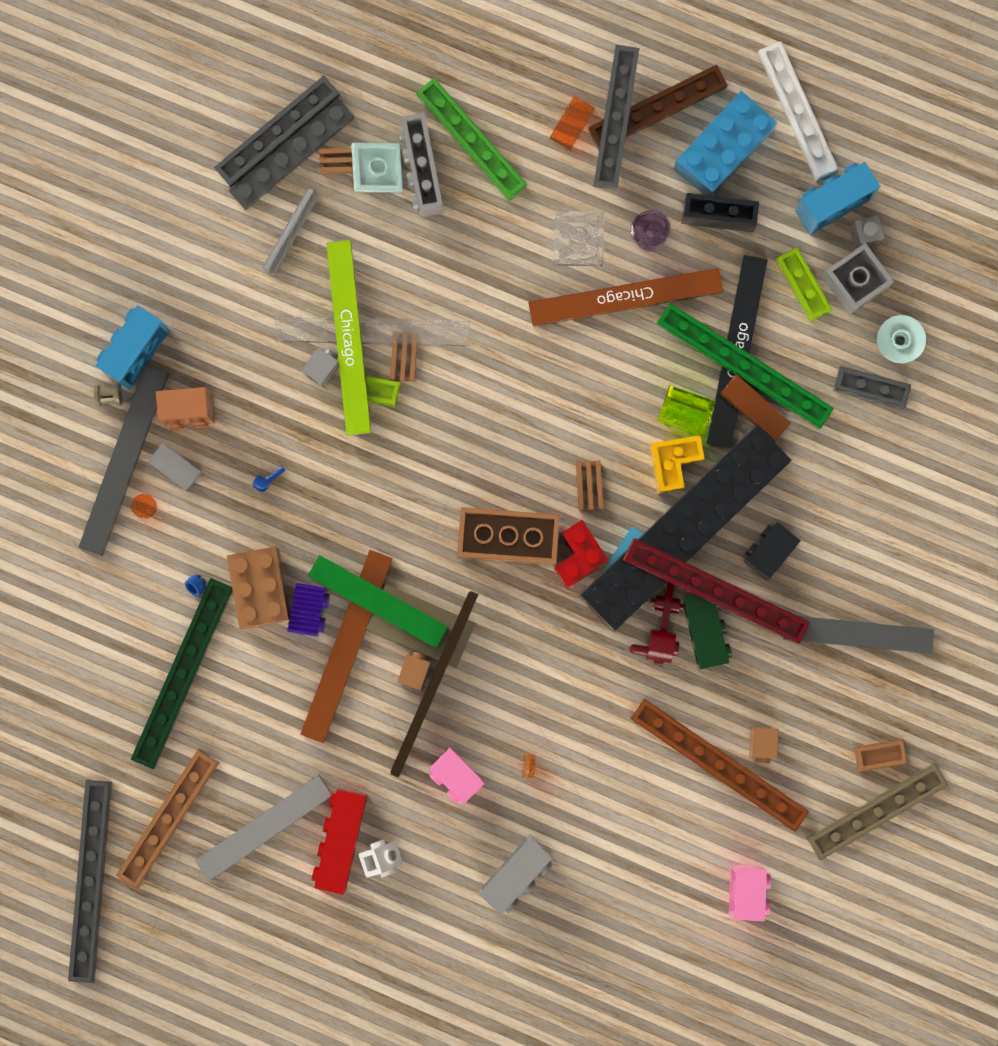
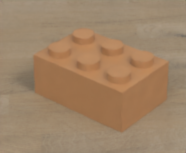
M275 546L227 555L239 629L245 630L289 621L290 608L279 549Z

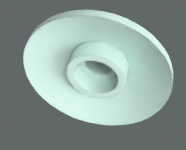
M897 315L887 319L881 325L877 334V345L882 355L888 360L900 364L909 363L918 358L923 352L926 345V334L922 325L914 318L906 315ZM897 337H901L903 339V345H898L896 343Z

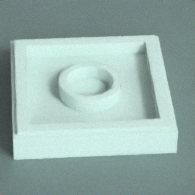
M352 143L354 192L401 193L403 191L400 143Z

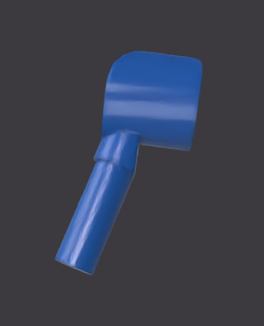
M281 466L266 479L258 475L253 481V487L260 492L266 491L270 483L281 475L285 469Z

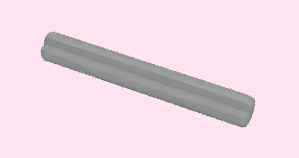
M311 188L306 190L263 265L265 272L271 275L276 274L320 197L316 190Z

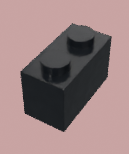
M778 522L774 526L769 524L760 534L763 537L758 545L753 543L745 553L748 557L744 562L766 580H769L801 541Z

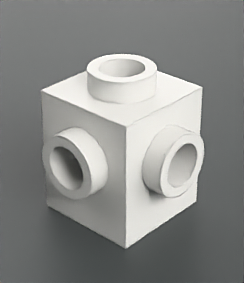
M383 839L370 844L371 849L358 854L366 878L378 874L381 875V878L395 873L394 868L403 865L396 841L385 844Z

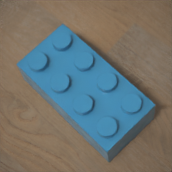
M741 90L676 160L674 169L703 195L714 196L774 131L777 121Z

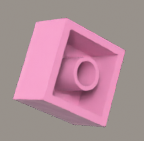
M731 864L729 915L734 920L765 921V915H769L770 900H766V889L771 887V875L767 874V869L760 865Z

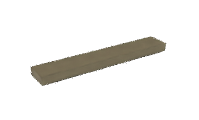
M933 763L807 837V840L821 861L945 788L948 784L937 765Z

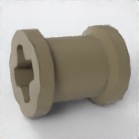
M115 384L113 387L95 385L94 401L96 407L111 403L122 405L121 385Z

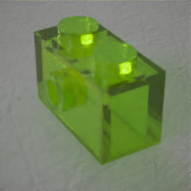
M669 385L657 422L684 430L692 435L703 437L712 416L715 401Z

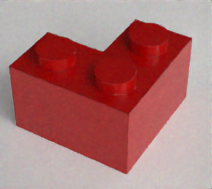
M580 520L561 533V537L573 555L556 565L554 570L566 589L606 565L609 560L583 520Z

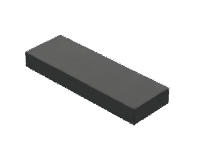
M840 366L833 391L905 409L911 384Z

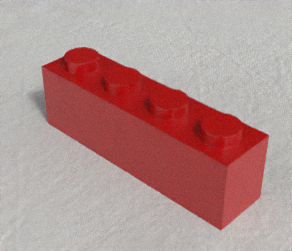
M340 788L337 789L336 793L331 794L328 806L332 808L331 817H326L323 832L327 834L325 842H320L317 853L321 860L319 867H314L311 881L315 882V889L341 895L346 893L368 795Z

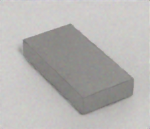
M163 443L148 461L149 464L187 492L202 474L200 470Z

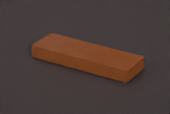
M735 375L720 393L723 398L755 426L759 425L774 442L791 424L738 375Z

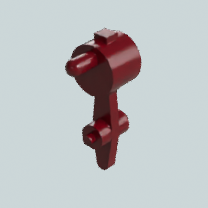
M669 582L666 585L665 596L656 595V598L650 601V605H654V610L662 611L660 630L651 629L648 646L633 644L629 648L632 654L646 656L647 660H653V665L663 666L664 663L671 664L673 656L678 655L680 642L676 641V633L667 632L670 613L679 614V610H684L685 604H681V599L672 598L674 585Z

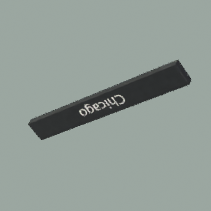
M744 255L727 340L750 353L768 259ZM721 367L706 444L730 449L738 410L720 395L721 391L735 376L723 367Z

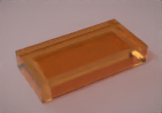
M574 96L550 135V139L571 150L594 112L595 107Z

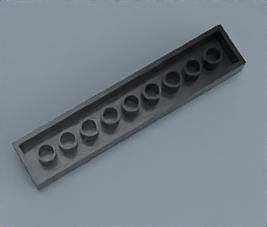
M759 425L755 426L651 525L638 540L687 562L792 460ZM627 550L578 596L612 632L616 631L667 582L623 561Z

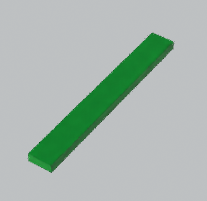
M671 303L668 304L656 325L732 374L738 375L746 383L819 430L834 409Z

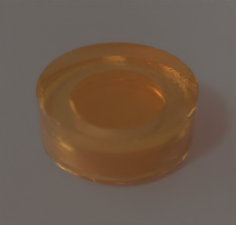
M139 494L132 500L131 509L137 517L148 519L155 514L157 503L150 495Z
M524 753L522 777L532 778L535 772V755Z

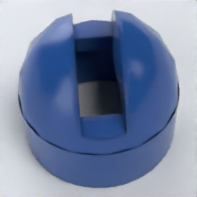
M193 575L184 582V585L192 595L199 596L206 588V580L204 578L201 579V575Z

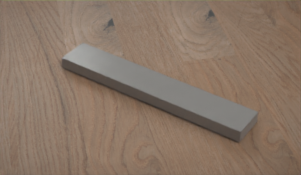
M320 775L316 776L199 857L195 862L207 880H212L329 799L332 793Z

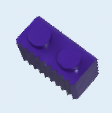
M296 583L287 628L288 632L319 637V632H324L326 618H322L323 609L328 608L330 602V594L327 593V588Z

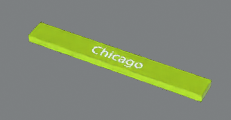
M351 240L328 242L326 245L346 435L368 434L372 432Z

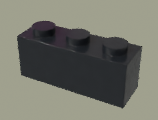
M686 193L681 224L753 233L757 226L759 201Z

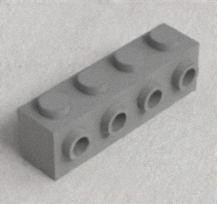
M425 112L401 117L402 127H398L400 141H406L407 150L402 151L405 165L410 164L412 173H407L409 187H415L416 196L412 197L414 211L419 210L420 218L443 214V203Z

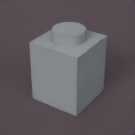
M878 215L854 221L850 227L855 250L864 243L869 248L878 246L885 239Z
M318 347L301 371L316 384L324 388L339 368V361L336 360L338 355L328 348L324 351Z

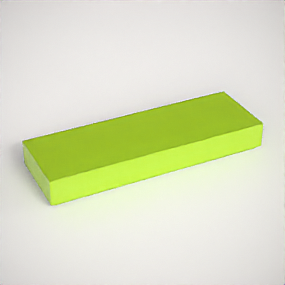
M798 247L775 259L810 322L833 310Z

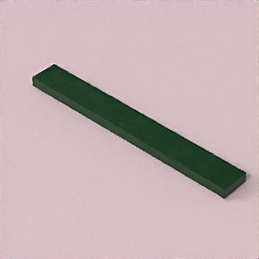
M210 578L130 760L155 769L233 592L231 586Z

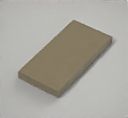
M386 584L383 591L448 626V629L437 649L374 613L366 629L439 661L458 615ZM467 621L448 665L457 668L476 625L475 622Z

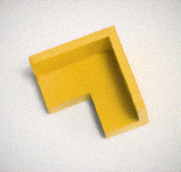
M700 435L651 444L650 452L658 495L667 491L685 488L681 464L705 460Z

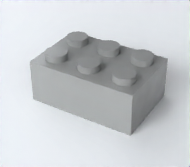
M529 834L479 889V895L500 915L505 911L509 914L519 903L517 897L522 892L526 895L536 884L534 878L539 873L543 876L552 867V854Z

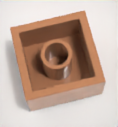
M206 387L156 391L158 421L166 428H169L170 431L184 430V426L193 425L194 429H205L209 427L208 424H215L213 395Z

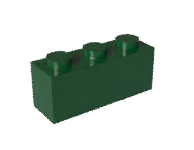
M696 595L682 597L698 670L728 664L729 658H732V652L729 643L725 644L723 634L726 633L724 619H719L717 611L721 607Z

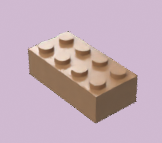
M461 507L457 557L458 559L556 566L560 514Z

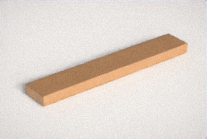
M200 749L196 751L116 875L118 878L135 889L139 888L220 762Z

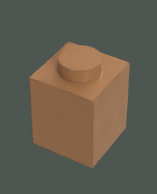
M413 652L412 656L406 655L397 683L422 691L431 662L426 661L428 656Z
M751 727L749 757H755V762L770 763L771 759H777L779 729Z

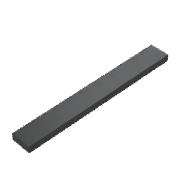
M147 365L144 366L78 548L101 556L104 555L157 409L156 391L164 390L169 376L168 372Z
M85 781L68 981L95 982L112 781Z

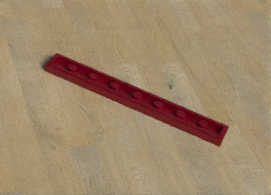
M636 538L632 539L623 561L797 644L801 643L810 623Z

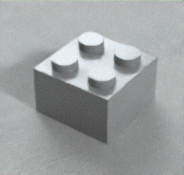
M866 243L832 265L821 276L849 316L889 289L894 283Z

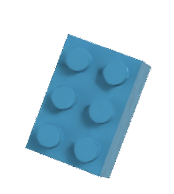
M866 162L860 165L854 163L844 170V174L837 178L834 175L823 182L824 186L816 190L813 187L802 194L803 198L798 201L799 205L795 212L809 235H812L870 201L881 186Z
M138 305L127 313L124 319L126 321L121 329H117L113 333L110 340L111 344L107 350L104 349L97 357L98 363L96 364V367L129 390L143 372L144 366L149 363L171 331L160 319Z

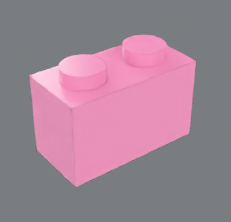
M451 747L429 768L432 772L429 776L439 786L443 783L449 789L446 794L456 804L460 801L464 805L485 784L477 773Z

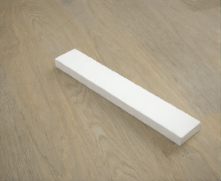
M780 41L758 51L760 59L815 181L837 173L839 171L838 166L782 42Z

